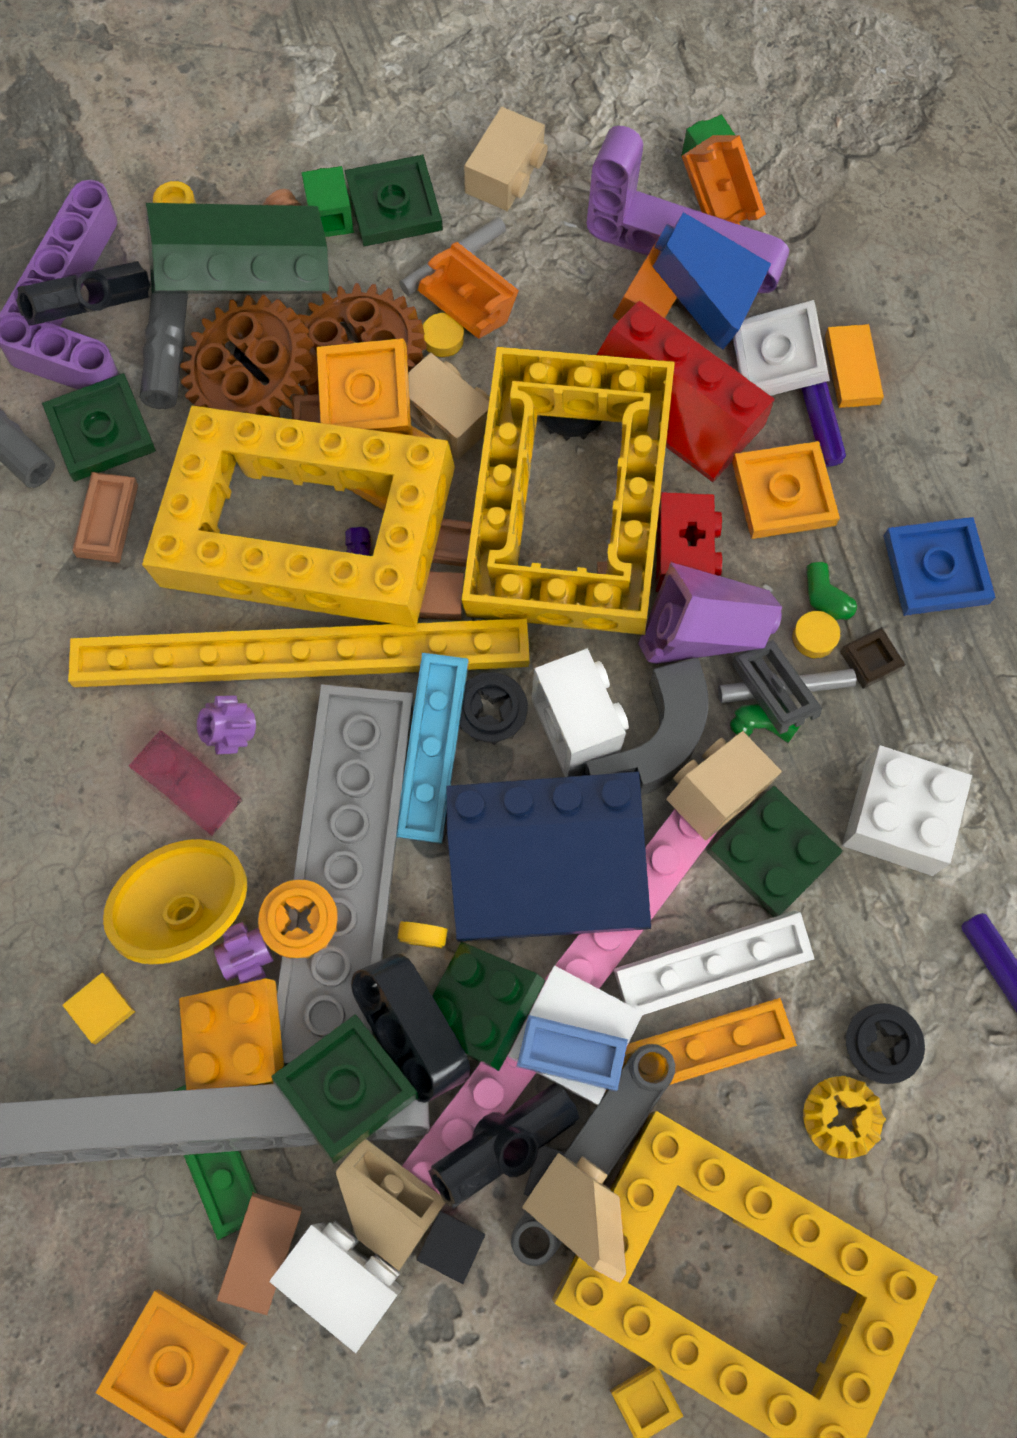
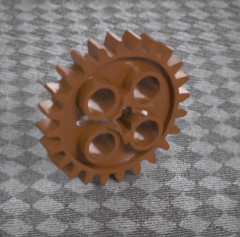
M355 283L352 293L346 294L342 286H339L337 289L338 297L332 299L324 292L322 293L324 304L319 306L312 302L308 303L311 312L310 316L298 314L301 318L300 320L309 329L307 336L314 342V347L308 350V352L315 358V362L304 366L312 375V378L299 381L300 386L305 385L308 395H319L317 347L354 343L351 340L349 341L346 330L341 326L340 322L347 324L356 343L403 338L407 345L408 372L424 359L422 351L426 350L427 346L422 321L418 319L415 307L407 306L404 296L394 300L391 288H388L379 295L376 284H372L367 293L361 291L359 283Z
M246 295L241 307L234 299H231L229 311L225 313L219 307H216V319L213 322L206 318L201 320L205 327L204 332H192L190 334L197 341L196 345L184 347L183 351L191 357V360L180 364V368L188 374L180 380L181 384L189 390L185 397L194 406L264 416L270 414L272 417L280 418L279 407L283 405L291 410L294 408L290 400L292 394L304 395V390L298 385L299 381L312 378V375L304 368V366L315 362V358L308 352V350L314 347V342L307 336L309 329L291 307L286 308L279 299L272 303L266 295H262L257 303L250 295ZM231 341L269 378V384L263 385L225 348V344Z

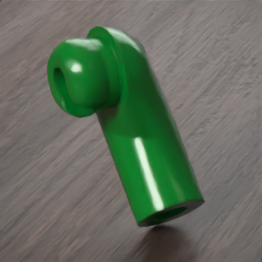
M814 562L807 565L806 573L810 605L817 611L831 615L835 620H849L856 613L857 603L853 597L848 596L847 593L830 584L828 564Z
M759 704L740 706L734 711L736 716L730 721V729L736 735L743 731L749 737L755 728H766L787 743L790 742L800 727H795L793 724L789 726L787 732L779 734Z

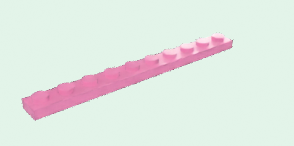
M674 809L645 847L651 920L716 835V833L705 841L676 809ZM644 930L579 934L555 966L600 989L614 971L613 969L617 967ZM506 1057L500 1071L480 1063L402 1167L440 1194L433 1185L428 1172L431 1166L472 1139L476 1125L484 1116L492 1112H500L506 1115L536 1075V1072L516 1067L517 1062L509 1057Z

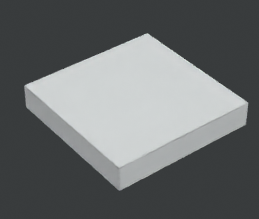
M814 300L745 318L739 331L733 337L739 373L770 396L830 381Z
M554 965L529 1015L628 1039V1045L643 1012ZM527 1019L507 1056L516 1062L518 1061ZM538 1073L595 1105H599L606 1091L603 1088Z

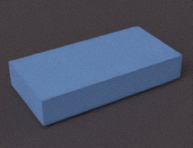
M528 1015L516 1067L616 1092L618 1090L628 1039Z

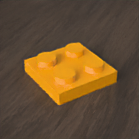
M403 338L317 347L321 423L382 432L411 430L407 345Z
M819 441L734 454L732 465L751 539L837 525L840 516Z
M265 978L179 998L186 1090L273 1084L271 1076L284 1067L275 980Z
M158 1289L153 1292L95 1393L167 1438H196L248 1343Z

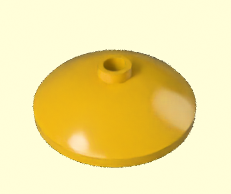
M190 839L158 848L134 863L119 878L111 890L103 914V925L107 938L122 956L142 964L171 963L195 955L219 939L240 913L247 892L245 870L233 851L215 841Z

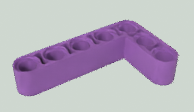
M614 126L609 129L592 167L587 228L593 236L602 241L648 256L666 224L674 227L684 212L770 262L771 266L758 293H770L775 290L789 256V248L784 241L775 236L637 191L643 140L637 132L626 126Z
M81 181L71 189L0 312V348L9 363L23 371L77 390L119 375L109 349L99 340L60 327L65 318L29 326L26 319L21 316L16 302L18 296L17 288L92 271L117 225V216L107 190L98 181Z

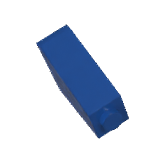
M683 212L674 227L666 224L654 246L660 250V253L653 268L714 344L724 350L739 331L771 263Z

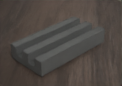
M774 640L767 642L765 648L748 650L734 656L732 666L779 734L787 732L789 726L793 724L795 727L803 725L806 718L810 717L811 720L820 717L822 707ZM763 656H767L802 707H796L784 690L783 683L776 674L772 673L763 660Z

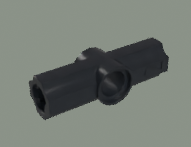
M139 261L20 286L17 288L18 296L16 302L21 316L26 319L29 326L149 298L148 291L151 285L147 271L141 267ZM82 283L86 286L89 293L88 302L81 295L80 288Z
M553 1083L506 1116L500 1112H492L484 1116L476 1125L472 1139L431 1166L428 1172L433 1185L440 1193L444 1202L454 1209L502 1174L509 1177H519L525 1174L536 1161L538 1149L576 1124V1121L580 1119L576 1105L569 1098L564 1088Z

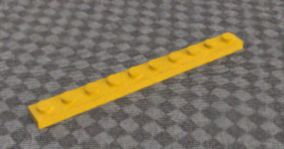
M527 618L417 623L416 627L386 624L70 638L68 682L74 688L409 673L420 671L422 653L467 658L469 660L468 670L529 667Z

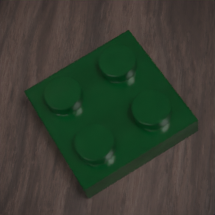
M424 154L345 170L346 183L363 247L443 231L442 217Z
M124 373L42 403L68 472L74 482L91 476L92 472L100 473L156 452Z
M773 786L707 853L768 913L776 917L781 915L843 850L776 786Z
M461 941L432 997L466 1055L500 1071L545 980L535 972Z
M356 1014L271 1076L274 1085L333 1164L418 1098L417 1091Z

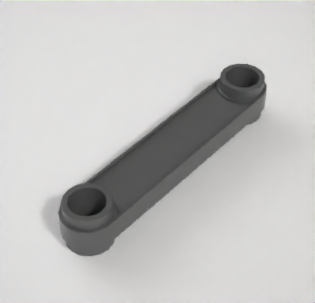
M646 1044L635 1050L622 1068L618 1090L616 1092L606 1091L599 1105L593 1110L563 1156L576 1164L583 1156L609 1175L671 1083L675 1074V1062L672 1054L658 1044ZM649 1052L659 1054L665 1062L663 1076L654 1082L645 1081L638 1071L640 1059ZM526 1210L515 1224L511 1235V1247L514 1255L520 1262L529 1266H540L547 1263L563 1243ZM529 1227H539L548 1234L549 1243L539 1253H530L521 1246L520 1235Z

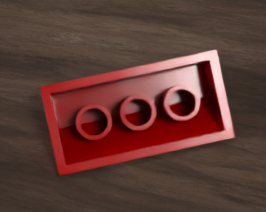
M640 300L612 327L596 354L599 356L675 362L666 448L711 482H714L731 464L734 454L741 453L764 428L775 400Z

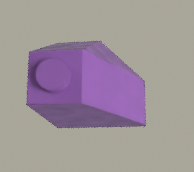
M671 562L647 620L645 635H641L638 644L647 661L655 664L765 648L770 634H774L780 625L782 606L769 590Z

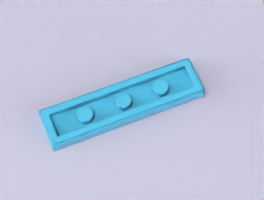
M422 653L401 792L397 838L443 844L447 816L446 786H451L469 663L467 658Z

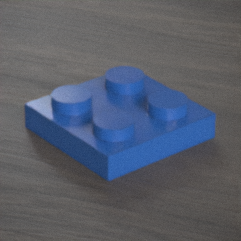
M974 517L888 528L883 535L903 616L988 605L996 598Z

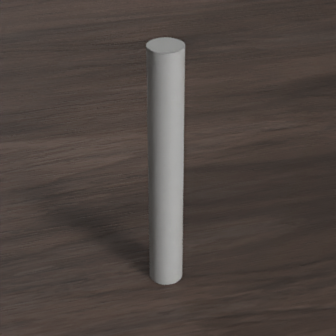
M496 217L458 243L471 253H474L506 232V226L500 217ZM426 263L399 281L403 292L409 296L417 291L420 281L426 276L432 275L436 269H432Z
M854 669L799 675L810 692L855 687L856 685ZM779 678L780 681L783 683L784 690L787 692V694H793L784 682V680L782 678ZM744 682L718 686L720 703L755 699Z

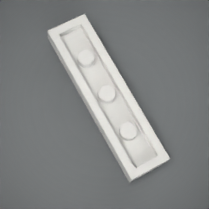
M791 911L626 964L613 970L623 1002L643 1012V1015L814 960V955L801 912Z

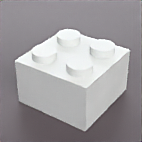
M588 648L534 668L531 700L565 777L582 775L586 761L620 753L626 734L625 730L629 729L628 720L619 702L613 704L606 688L610 687V683L603 664L600 661H593Z
M880 745L865 761L842 846L934 876L951 863L972 775Z
M324 1222L313 1224L269 1282L356 1353L403 1289V1286L395 1281L400 1272L377 1254L371 1256L370 1259L364 1256L355 1248L359 1240L339 1222H329L328 1225Z

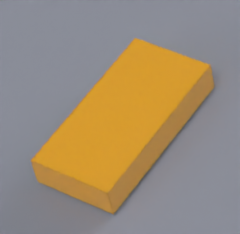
M869 324L828 327L825 333V340L838 408L880 405L884 395Z

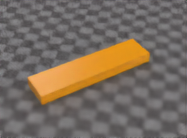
M781 998L629 1043L626 1047L622 1068L632 1053L639 1047L646 1044H658L666 1048L673 1056L675 1074L669 1084L672 1085L793 1048L797 1044ZM655 1052L645 1054L638 1064L640 1076L647 1082L659 1080L665 1072L663 1058Z

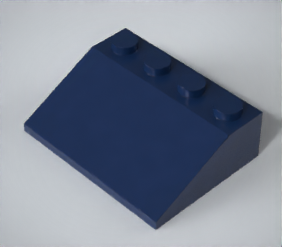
M639 772L446 786L447 833L456 940L458 942L651 929Z

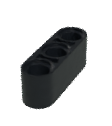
M395 954L362 968L353 974L351 988L359 1008L384 1051L417 1091L418 1098L416 1100L418 1102H429L468 1079L470 1065L467 1055L409 958L403 954Z

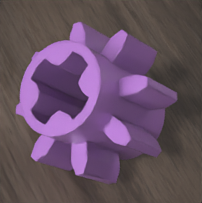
M215 696L214 703H206V708H203L198 714L197 732L199 738L207 746H215L216 754L237 753L238 747H247V741H250L255 734L256 720L254 713L247 707L246 703H238L237 696Z
M243 921L230 926L222 935L224 942L213 947L216 960L225 979L229 981L238 977L242 984L266 978L262 966L274 961L269 946L261 936L259 927L248 931Z

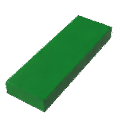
M186 1084L173 1091L186 1090ZM241 1151L184 1155L217 1240H222L239 1231L252 1193L258 1194Z

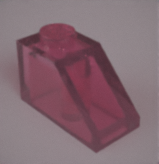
M162 730L152 738L129 764L130 769L145 785L210 836L214 835L242 802V799L197 757Z

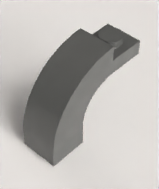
M698 658L654 669L649 686L659 715V729L648 742L637 748L586 761L584 776L639 772L641 796L661 788L674 778L692 756L707 720L708 690Z

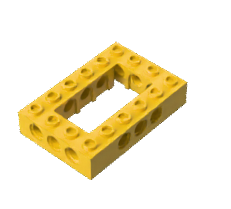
M506 347L496 348L462 593V603L466 617L494 620L527 618V623L645 635L675 362ZM538 415L622 423L621 451L617 465L615 501L613 500L610 544H608L606 574L587 573V568L578 567L577 571L541 568V563H532L531 567L518 566Z
M191 406L142 565L159 587L416 627L455 470L448 440ZM236 462L241 471L247 477L261 480L262 476L292 480L294 485L302 486L303 482L334 486L336 491L343 492L345 488L357 489L358 487L376 491L378 496L388 497L373 556L220 534V529L217 525L225 499H230L232 493L229 485Z
M658 1111L650 1113L610 1187V1190L620 1197L626 1275L619 1283L594 1270L575 1254L552 1297L554 1304L770 1438H866L938 1276ZM677 1185L694 1200L705 1202L733 1218V1223L741 1228L750 1229L779 1246L778 1250L786 1255L797 1257L824 1272V1277L828 1280L849 1287L857 1292L848 1314L842 1313L838 1323L842 1324V1327L825 1364L819 1362L815 1370L819 1373V1377L811 1394L628 1283Z

